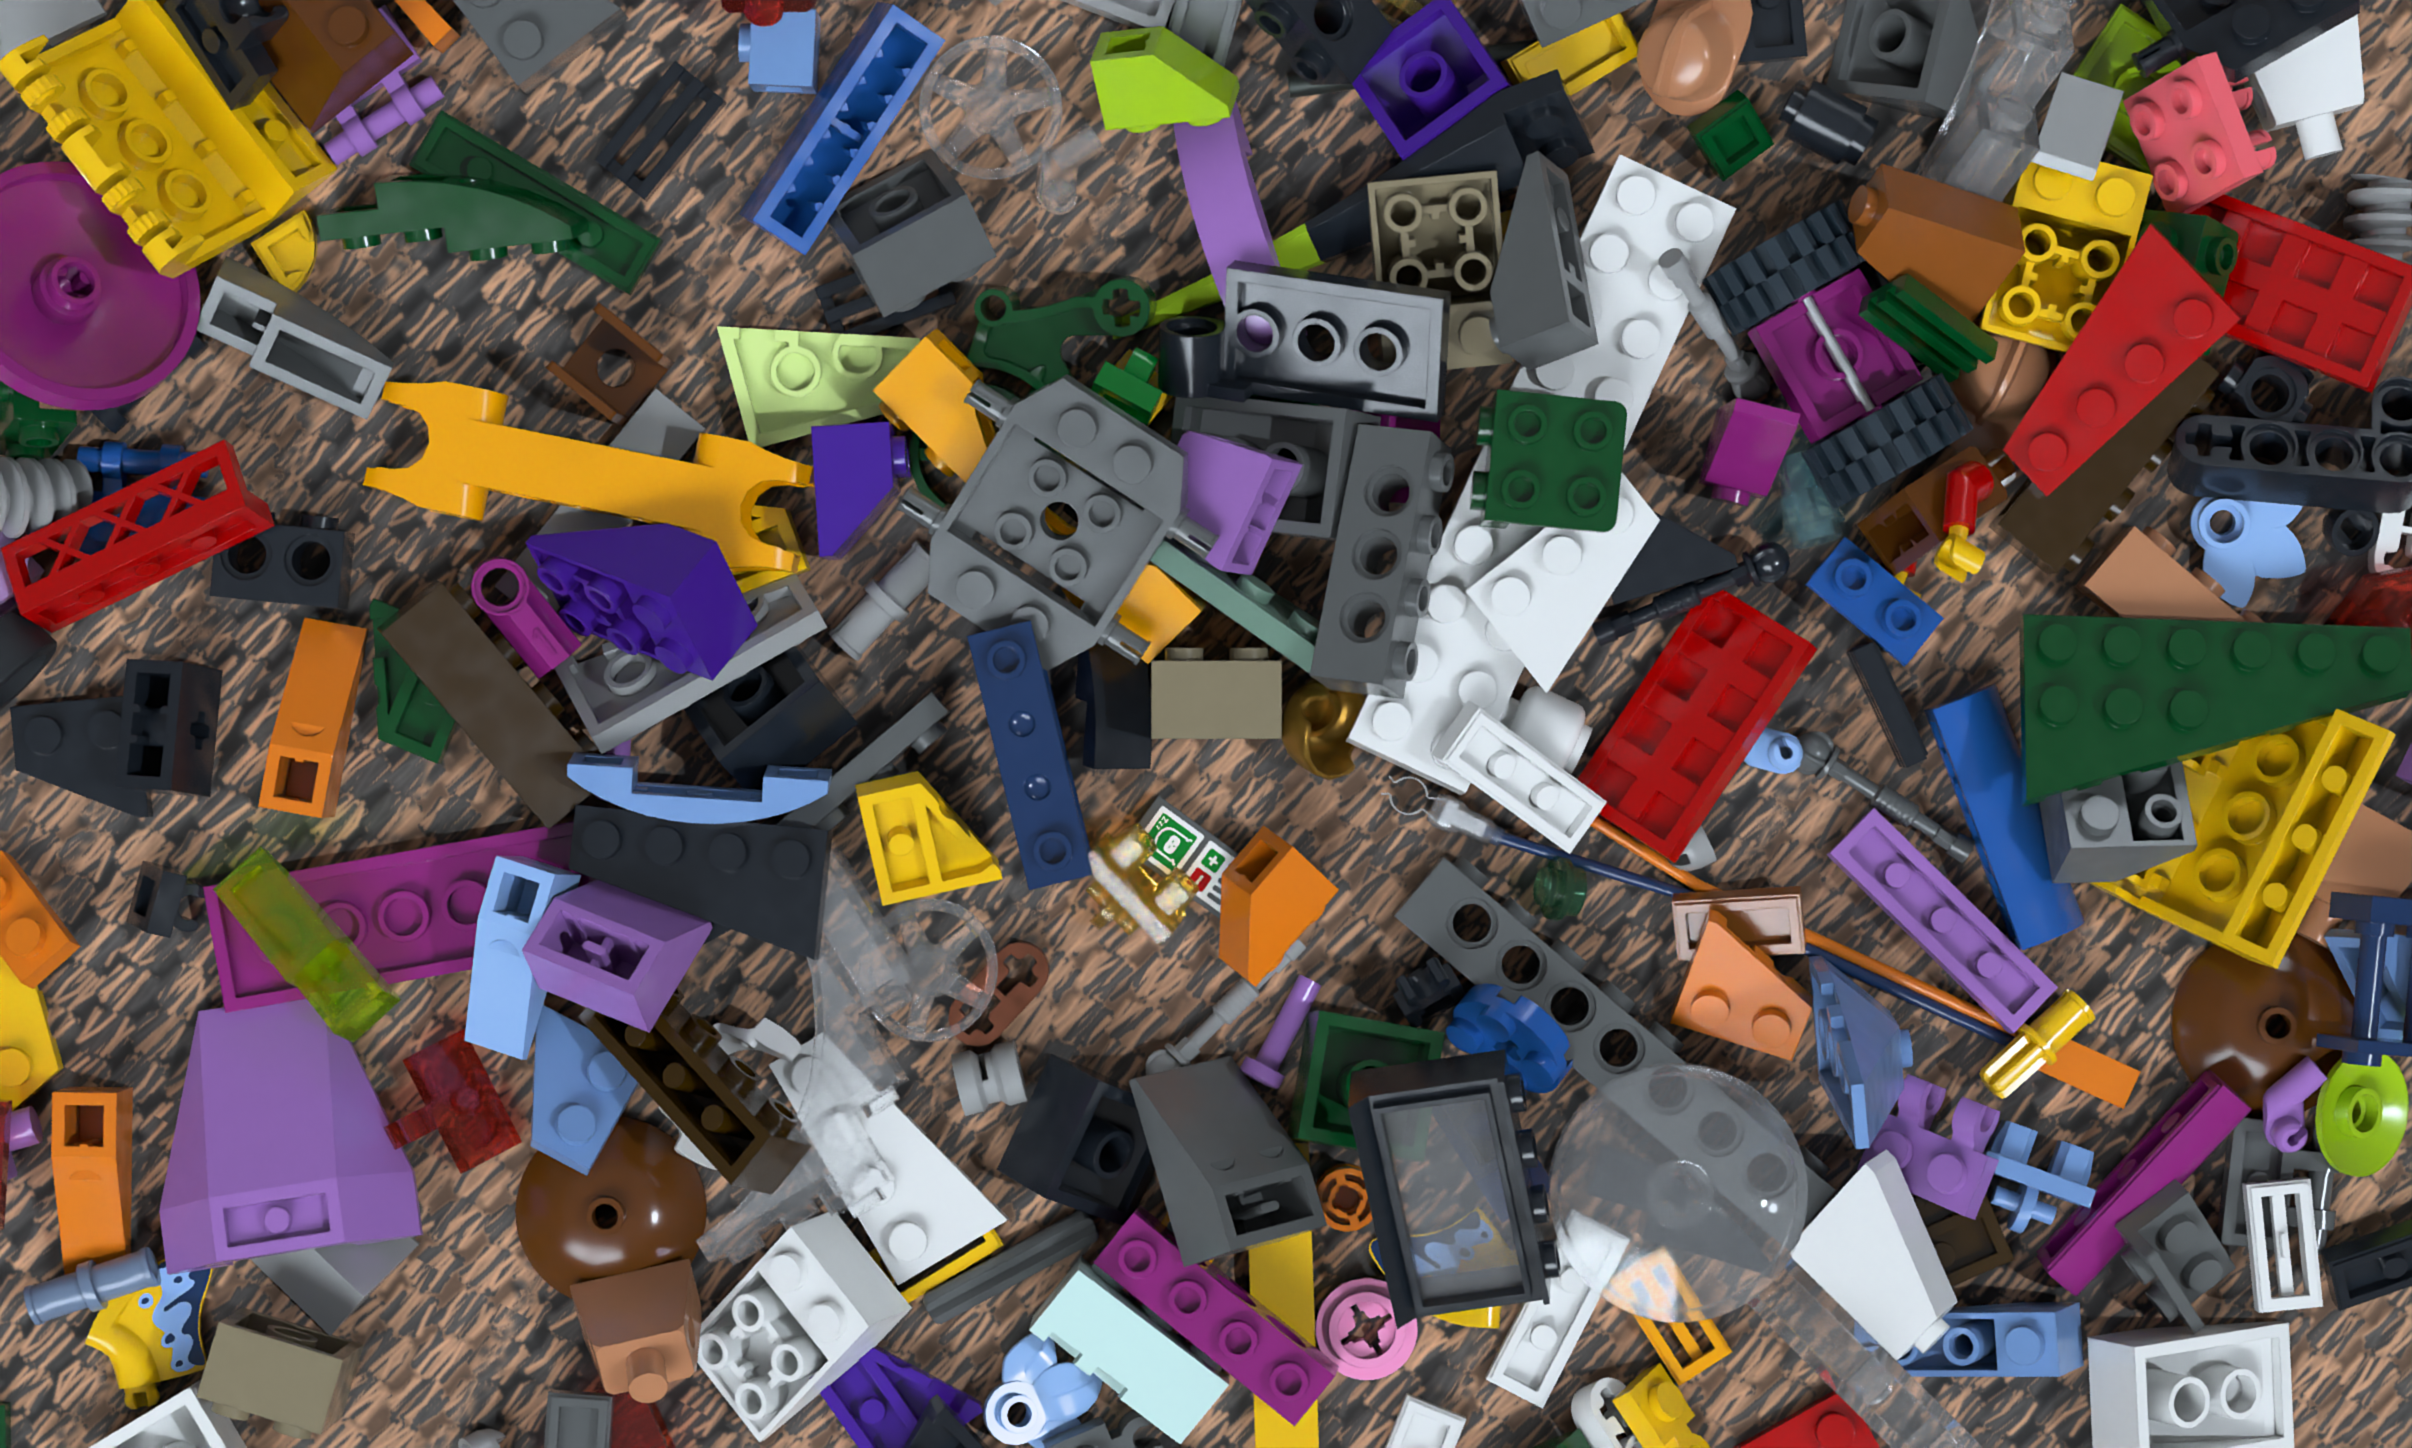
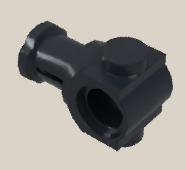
M2257 349L2248 363L2237 356L2224 372L2216 389L2224 393L2221 400L2230 405L2234 417L2304 423L2313 408V404L2305 399L2309 395L2308 387L2314 380V375L2306 367ZM2255 381H2263L2275 389L2278 395V405L2274 412H2265L2254 404L2251 398V389Z

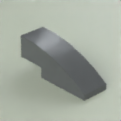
M227 256L200 312L197 331L252 355L249 367L366 420L394 364L365 338L330 313L268 276Z

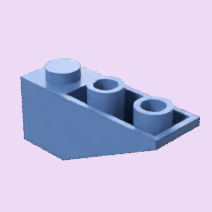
M2020 1302L1952 1307L1942 1318L1950 1328L1926 1353L1922 1354L1914 1347L1897 1361L1874 1339L1876 1377H2060L2084 1366L2080 1302Z

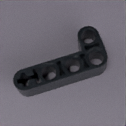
M2398 376L2382 381L2374 391L2363 428L2217 415H2194L2184 420L2177 429L2167 466L2168 478L2173 486L2181 492L2198 497L2228 498L2388 514L2400 513L2412 506V379ZM2393 413L2400 415L2403 418H2405L2406 421H2398L2392 419L2386 414ZM2229 457H2236V459L2230 460ZM2254 458H2267L2276 465L2261 464ZM2319 463L2335 465L2341 471L2327 470L2319 465ZM2384 469L2398 470L2405 476H2393Z

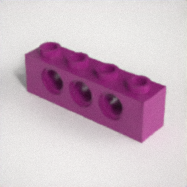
M1141 1205L1093 1262L1294 1427L1337 1373L1339 1367L1211 1262L1205 1261L1184 1267L1174 1233Z

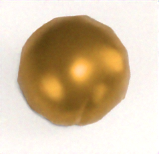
M1316 679L1310 680L1299 688L1287 702L1282 714V741L1290 757L1312 774L1327 780L1346 776L1353 772L1355 765L1351 754L1356 746L1346 742V739L1365 700L1364 694L1330 690Z

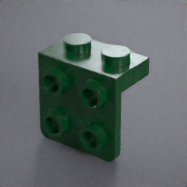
M1497 389L1492 398V407L1480 406L1478 415L1476 445L1488 447L1485 472L1473 471L1469 508L1470 510L1481 511L1479 527L1506 529L1509 524L1596 533H1606L1613 529L1617 521L1627 422V410L1624 405L1616 401Z

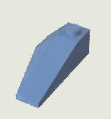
M1808 957L1811 994L1813 996V1018L1819 1081L1855 1149L1870 1148L1904 1090L1903 1068L1913 1066L1910 1033L1908 1029H1899V1025L1890 1010L1824 957Z

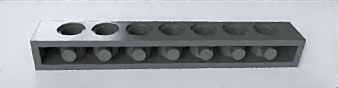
M1460 855L1453 864L1441 856L1392 914L1475 985L1484 983L1498 985L1503 988L1497 997L1504 998L1514 1004L1522 995L1541 1007L1554 1019L1567 1036L1570 1048L1564 1054L1566 1061L1573 1059L1572 1068L1787 1249L1836 1191L1823 1180L1831 1169L1803 1145H1800L1793 1154L1774 1137L1782 1127L1753 1103L1745 1112L1726 1097L1733 1086L1705 1062L1695 1071L1677 1056L1685 1045L1657 1021H1654L1648 1030L1628 1014L1636 1003L1609 980L1606 979L1597 988L1584 977L1580 971L1587 962L1562 940L1557 938L1551 947L1544 943L1531 931L1538 920L1510 896L1502 906L1482 890L1490 879L1463 856ZM1467 904L1480 905L1488 916V927L1485 933L1474 940L1461 939L1456 935L1453 928L1455 913ZM1515 946L1531 948L1537 959L1534 973L1523 981L1509 980L1502 970V959L1505 953ZM1566 987H1574L1582 992L1585 998V1009L1582 1015L1575 1021L1560 1022L1552 1015V998L1559 990ZM1613 1029H1624L1633 1038L1634 1047L1631 1055L1625 1061L1617 1064L1604 1061L1600 1054L1601 1039L1607 1032ZM1671 1070L1677 1072L1682 1081V1090L1679 1097L1674 1102L1666 1105L1654 1103L1649 1096L1648 1089L1651 1079L1661 1071ZM1712 1112L1725 1113L1729 1118L1731 1127L1727 1139L1716 1146L1702 1144L1697 1133L1701 1119ZM1763 1153L1774 1155L1779 1164V1172L1776 1179L1765 1187L1750 1185L1746 1170L1751 1159Z

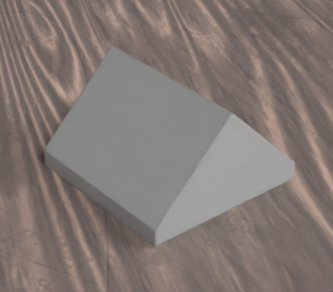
M414 1237L364 1245L348 1243L253 1258L251 1260L331 1336L420 1243Z

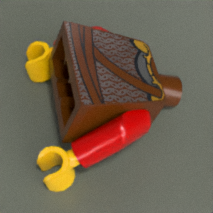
M1971 445L1903 488L1857 525L1884 563V569L1903 585L1907 577L1915 576L1917 561L1937 547L1939 548L1934 557L1936 567L1960 583H1963L1967 572L1971 574L1978 573L1985 560V552L1966 541L1967 536L1974 534L1976 521L2008 499L2007 490L2004 486L2015 479V467L2008 455L2001 449L1993 448L1982 455L1978 448ZM1911 590L1915 595H1917L1921 599V594Z

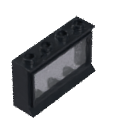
M1505 1049L1351 1071L1348 1111L1397 1329L1413 1319L1423 1316L1543 1300L1544 1305L1550 1304L1551 1278L1561 1277L1559 1251L1556 1239H1544L1541 1224L1550 1222L1546 1188L1544 1184L1533 1185L1530 1168L1538 1167L1536 1139L1532 1128L1523 1130L1521 1128L1518 1112L1527 1111L1524 1081L1521 1072L1510 1074Z

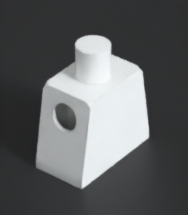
M2358 14L2247 76L2249 81L2244 83L2245 88L2252 87V105L2264 130L2269 132L2296 125L2305 160L2342 151L2343 148L2334 115L2351 111L2364 102Z

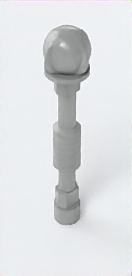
M1678 248L1665 251L1659 258V265L1667 278L1672 280L1676 288L1681 289L1689 301L1688 309L1706 337L1714 339L1725 355L1724 361L1727 365L1724 375L1728 382L1731 383L1736 398L1757 400L1764 396L1770 389L1771 379L1763 360L1755 353L1739 349L1728 332L1729 325L1711 295L1703 293L1699 288L1697 277L1691 270L1690 263L1683 252Z
M1297 939L1285 952L1281 963L1268 973L1256 987L1241 977L1212 1006L1213 1013L1188 1038L1185 1036L1175 1047L1167 1043L1164 1046L1166 1049L1154 1051L1148 1057L1145 1067L1146 1075L1192 1065L1190 1062L1201 1052L1199 1049L1224 1024L1231 1025L1259 996V989L1276 972L1279 974L1291 961H1294L1306 949L1305 945Z

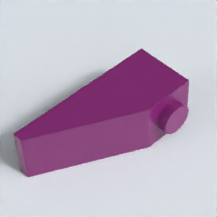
M1735 398L1717 409L1699 484L1713 487L1712 499L1738 506L1748 507L1750 496L1759 499L1766 497L1798 427L1801 414L1741 398Z

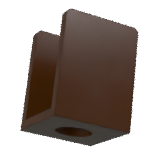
M598 302L593 311L603 319L564 367L551 360L545 368L610 421L623 427L675 362L611 310ZM611 350L627 352L635 364V372L632 379L621 387L606 385L598 375L600 358Z

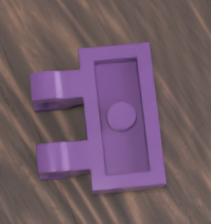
M1908 1074L1904 1079V1090L1898 1098V1116L1888 1115L1870 1148H1865L1857 1170H1860L1866 1162L1887 1149L1896 1158L1912 1194L1975 1220L1999 1162L1998 1159L1988 1156L1983 1152L1998 1124L2000 1111L1962 1096L1953 1114L1952 1139L1943 1137L1929 1131L1943 1103L1946 1089Z

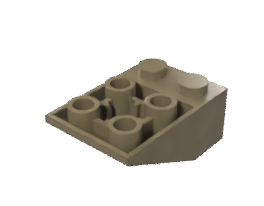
M1497 170L1367 182L1373 280L1451 291L1447 370L1513 363L1510 355L1502 353L1497 348L1489 327L1490 318L1494 317L1490 289L1503 245ZM1378 334L1380 361L1394 362L1396 360L1395 345L1387 336Z

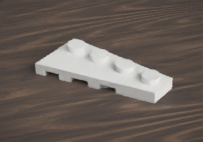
M826 1032L801 1045L800 1052L792 1062L779 1058L769 1064L897 1285L902 1284L1010 1219L972 1183L971 1179L957 1164L951 1161L926 1136V1133L883 1092L884 1090Z

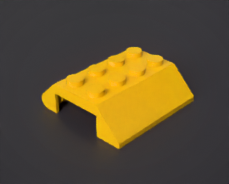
M128 0L115 18L40 53L49 41L44 34L16 47L0 60V72L14 90L22 93L20 95L21 99L29 109L41 114L47 121V132L56 142L62 144V151L95 193L103 196L101 198L102 202L110 212L121 216L128 224V235L137 245L143 247V254L158 273L174 279L259 233L337 171V167L270 82H268L250 105L231 111L163 7L167 0Z
M2336 708L2333 716L2297 725L2293 730L2273 736L2265 734L2241 741L2234 747L2182 761L2197 840L2196 849L2193 852L2116 882L2089 883L2150 915L2243 958L2278 969L2396 734Z

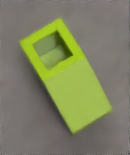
M1164 26L1102 32L1090 60L1105 130L1126 128L1127 131L1132 133H1143L1154 130L1163 124L1188 122L1192 126L1212 125L1223 118H1230L1240 89L1236 75Z

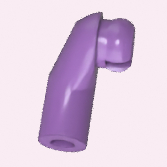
M2308 1055L2269 1087L2263 1095V1132L2271 1145L2286 1153L2297 1152L2306 1144L2308 1131L2305 1128L2304 1100L2328 1079Z

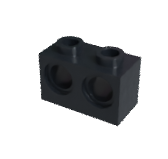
M271 512L273 521L275 523V512ZM300 515L299 527L275 525L252 536L258 538L266 549L265 563L254 573L245 572L238 562V550L244 541L213 555L210 596L348 610L355 533L338 531L339 519L331 517ZM320 543L329 552L330 566L322 577L312 580L302 570L301 557L309 546Z

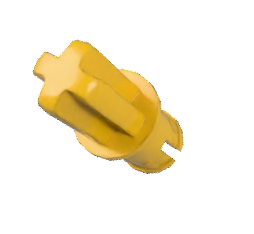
M2066 989L2062 996L2030 1025L2023 1023L2017 1029L2019 1035L1981 1068L1979 1073L1981 1081L1998 1098H2007L2044 1063L2053 1065L2057 1061L2055 1053L2088 1023L2091 1024L2095 1020L2093 1011L2079 995L2072 990Z

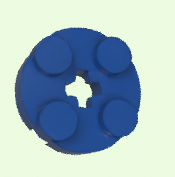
M1484 983L1469 989L1453 1010V1020L1446 1028V1035L1450 1042L1458 1049L1469 1054L1505 1049L1510 1074L1521 1072L1526 1091L1548 1093L1556 1089L1572 1068L1573 1059L1566 1061L1564 1054L1570 1048V1043L1554 1019L1541 1007L1522 995L1514 1004L1504 998L1497 997L1503 988L1501 986Z

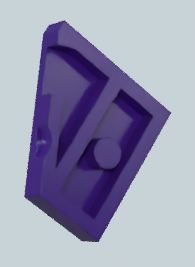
M877 1345L863 1355L857 1363L831 1385H828L820 1392L858 1448H904L929 1400L936 1394L966 1424L981 1414L984 1407L980 1400Z

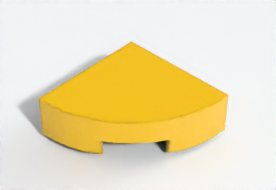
M306 210L301 211L250 243L272 279L294 292L301 289L314 268L317 256V234L312 218ZM315 239H316V251H315V257H314Z

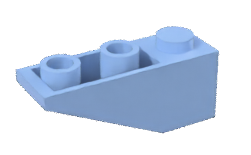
M496 856L477 920L464 1041L521 1060H527L547 991L538 987L524 957L522 948L552 900L559 895L578 888L581 878L580 874L524 856Z

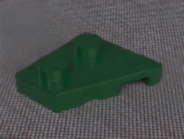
M373 598L369 606L370 619H373L375 647L373 670L374 684L377 686L378 707L376 708L378 739L434 763L441 764L457 723L377 630L381 624L400 608Z

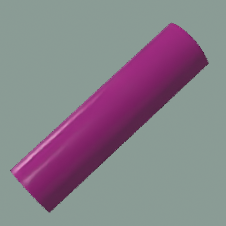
M2210 1069L2208 1071L2205 1070L2095 1188L2096 1192L2091 1207L2078 1206L2036 1251L2038 1254L2037 1258L2046 1272L2074 1296H2078L2126 1245L2115 1225L2174 1179L2182 1185L2246 1117L2252 1108Z

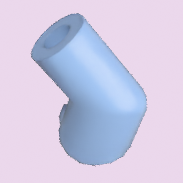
M1765 728L1744 759V762L1751 767L1779 774H1787L1795 771L1800 766L1803 758V749L1797 737L1786 732Z

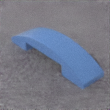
M574 752L567 765L568 778L608 802L651 817L699 824L747 822L787 813L810 804L828 794L832 780V769L768 765L763 776V790L638 782L639 756Z

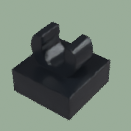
M143 861L126 922L146 933L171 938L173 927L184 932L196 931L199 923L188 917L180 916L178 908L180 901L186 896L193 895L198 898H205L203 887L193 881L186 880V875L168 866Z

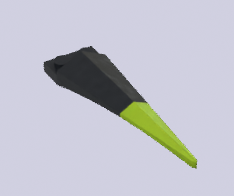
M1558 69L1496 92L1446 131L1373 181L1497 170L1500 200L1517 194L1527 155L1539 151L1557 167L1564 169L1575 163L1577 159L1595 152L1581 116ZM1367 185L1301 226L1274 240L1273 244L1280 267L1308 270L1371 247ZM1212 274L1157 300L1155 316L1149 325L1143 329L1160 324L1166 319L1179 317L1222 301ZM1140 309L1123 316L1122 322L1129 324L1130 315L1136 312L1140 313ZM1113 335V339H1114V340H1115V339H1118V338H1121V337H1119V336H1114V335Z

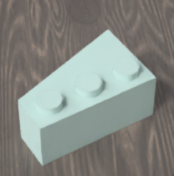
M1080 1257L1035 1312L1029 1331L1044 1342L1050 1337L1075 1358L1073 1360L1075 1366L1089 1376L1094 1373L1115 1390L1123 1402L1181 1444L1229 1386V1377L1221 1371L1223 1369L1194 1344L1190 1346L1172 1331V1326L1145 1304L1141 1306L1122 1290L1124 1287L1097 1265H1091L1083 1257Z

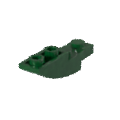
M448 174L392 175L374 183L377 203L336 207L316 216L320 241L342 239L343 249L345 250L382 244L381 234L403 232L406 243L439 239L443 237L442 228L444 227L448 253L469 251L470 261H485L509 256L507 246L531 244L532 254H548L569 250V239H574L588 231L586 217L554 200L529 190L494 180Z

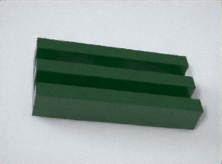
M1908 273L1862 297L1858 315L1936 374L1942 373L1948 383L1958 379L1960 369L1967 374L1976 370L1978 359L1985 364L1995 360L1998 342Z

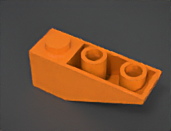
M304 617L269 744L258 807L317 818L335 817L369 629Z
M66 1087L52 1092L51 1159L64 1275L76 1272L79 1263L93 1260L96 1264H100L131 1253L133 1087Z

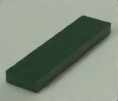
M442 110L409 163L411 167L423 174L463 175L494 180L523 188L554 200L586 217L588 231L574 239H569V250L557 253L629 295H632L663 242L659 237Z

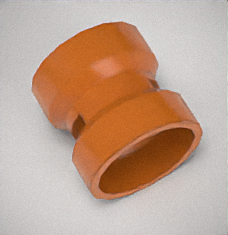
M1340 1163L1326 1169L1316 1182V1189L1326 1223L1333 1229L1343 1232L1357 1231L1368 1225L1372 1220V1214L1361 1166L1352 1163Z

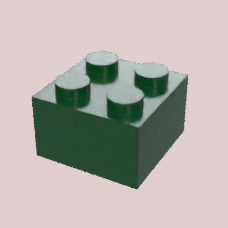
M1320 1010L1309 1012L1307 1014L1287 1134L1292 1140L1357 1151L1348 1111L1351 1071L1441 1059L1445 1033ZM1433 1107L1383 1114L1393 1158L1411 1161L1424 1160Z

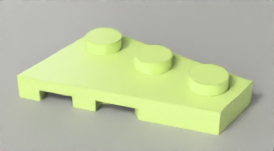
M717 326L748 441L759 447L812 434L811 426L850 424L883 415L878 406L882 400L872 390L921 341L920 338Z

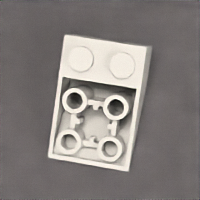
M835 1210L790 1226L701 1323L697 1363L756 1439L761 1442L812 1401L824 1388L831 1385L857 1363L869 1350L874 1348L912 1307Z

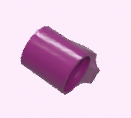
M503 556L490 557L480 562L473 570L469 581L470 593L473 599L538 679L553 670L582 645L529 579L524 569L515 561ZM495 568L508 569L517 578L518 588L515 596L503 604L491 603L481 593L483 577L487 572Z

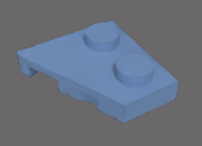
M543 1005L535 1030L532 1088L533 1112L531 1116L530 1146L587 1176L639 1083L590 1029Z

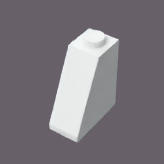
M1886 1149L1860 1168L1787 1248L1786 1252L1897 1361L1914 1347L1922 1354L1926 1353L1950 1328L1942 1318L1958 1301L1898 1162Z

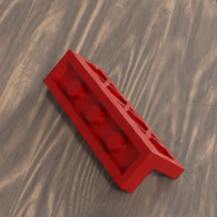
M224 439L2 547L1 552L20 615L53 633L275 525L268 503L247 490L234 447ZM219 465L227 489L204 501L192 497L191 495L201 474ZM158 494L171 498L160 522L148 528L135 524L146 500ZM103 521L115 525L105 549L92 555L79 551L90 527ZM47 548L59 552L49 576L31 583L24 559Z

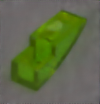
M260 846L213 889L283 978L301 991L334 1034L354 1043L401 1001L348 936L265 848Z

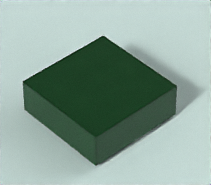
M1736 90L1687 126L1688 131L1711 170L1722 181H1725L1774 145L1749 99L1739 90Z

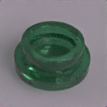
M1556 856L1549 861L1546 867H1542L1538 871L1533 887L1534 900L1537 905H1540L1543 916L1549 920L1560 921L1565 916L1575 917L1580 913L1587 894L1586 872L1583 867L1573 865L1569 858Z

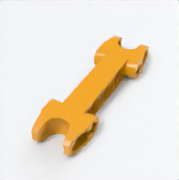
M447 381L433 383L385 382L382 400L421 414L428 426L429 444L422 458L408 468L367 467L363 483L367 487L392 493L431 512L476 521H483L489 491L651 524L668 523L716 541L732 573L776 571L797 574L801 556L760 541L752 528V509L758 497L771 487H815L813 466L783 458L749 441L707 433H699L693 463L503 426L509 396L502 393Z

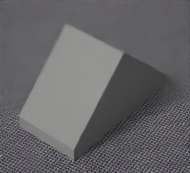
M2061 72L2030 162L2093 181L2105 151L2124 91Z

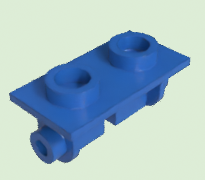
M1846 537L1841 540L1828 558L1821 562L1810 576V580L1806 583L1807 587L1904 667L1944 619Z

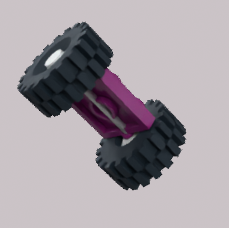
M1842 199L1828 205L1707 276L1702 282L1726 319L1733 337L1783 308L1792 305L1790 308L1748 331L1747 334L1792 412L1801 414L1799 424L1811 444L1852 420L1858 419L1801 453L1833 509L1888 481L1974 429L1942 373L1912 388L1885 405H1881L1883 402L1923 380V377L1906 350L1858 315L1862 297L1873 292L1860 268L1818 292L1815 291L1865 261L1856 251L1853 225L1848 219V209Z

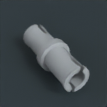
M916 540L912 547L879 582L872 579L865 586L864 589L868 594L835 628L829 631L831 638L852 658L859 661L863 656L862 654L894 620L901 623L910 614L907 607L928 586L930 551Z

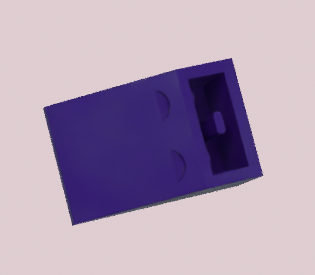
M664 523L532 535L525 542L539 567L537 569L538 577L552 591L561 608L559 615L572 631L581 636L588 637L590 634L611 641L620 650L630 655H636L639 652L660 660L667 668L676 673L684 674L688 671L713 681L758 626L717 542L674 525Z

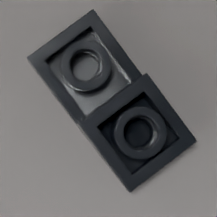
M1096 643L1095 646L1078 654L1075 698L1087 702L1082 765L1092 769H1151V695L1147 663L1141 658L1138 664L1134 665L1132 661L1106 644L1101 646Z

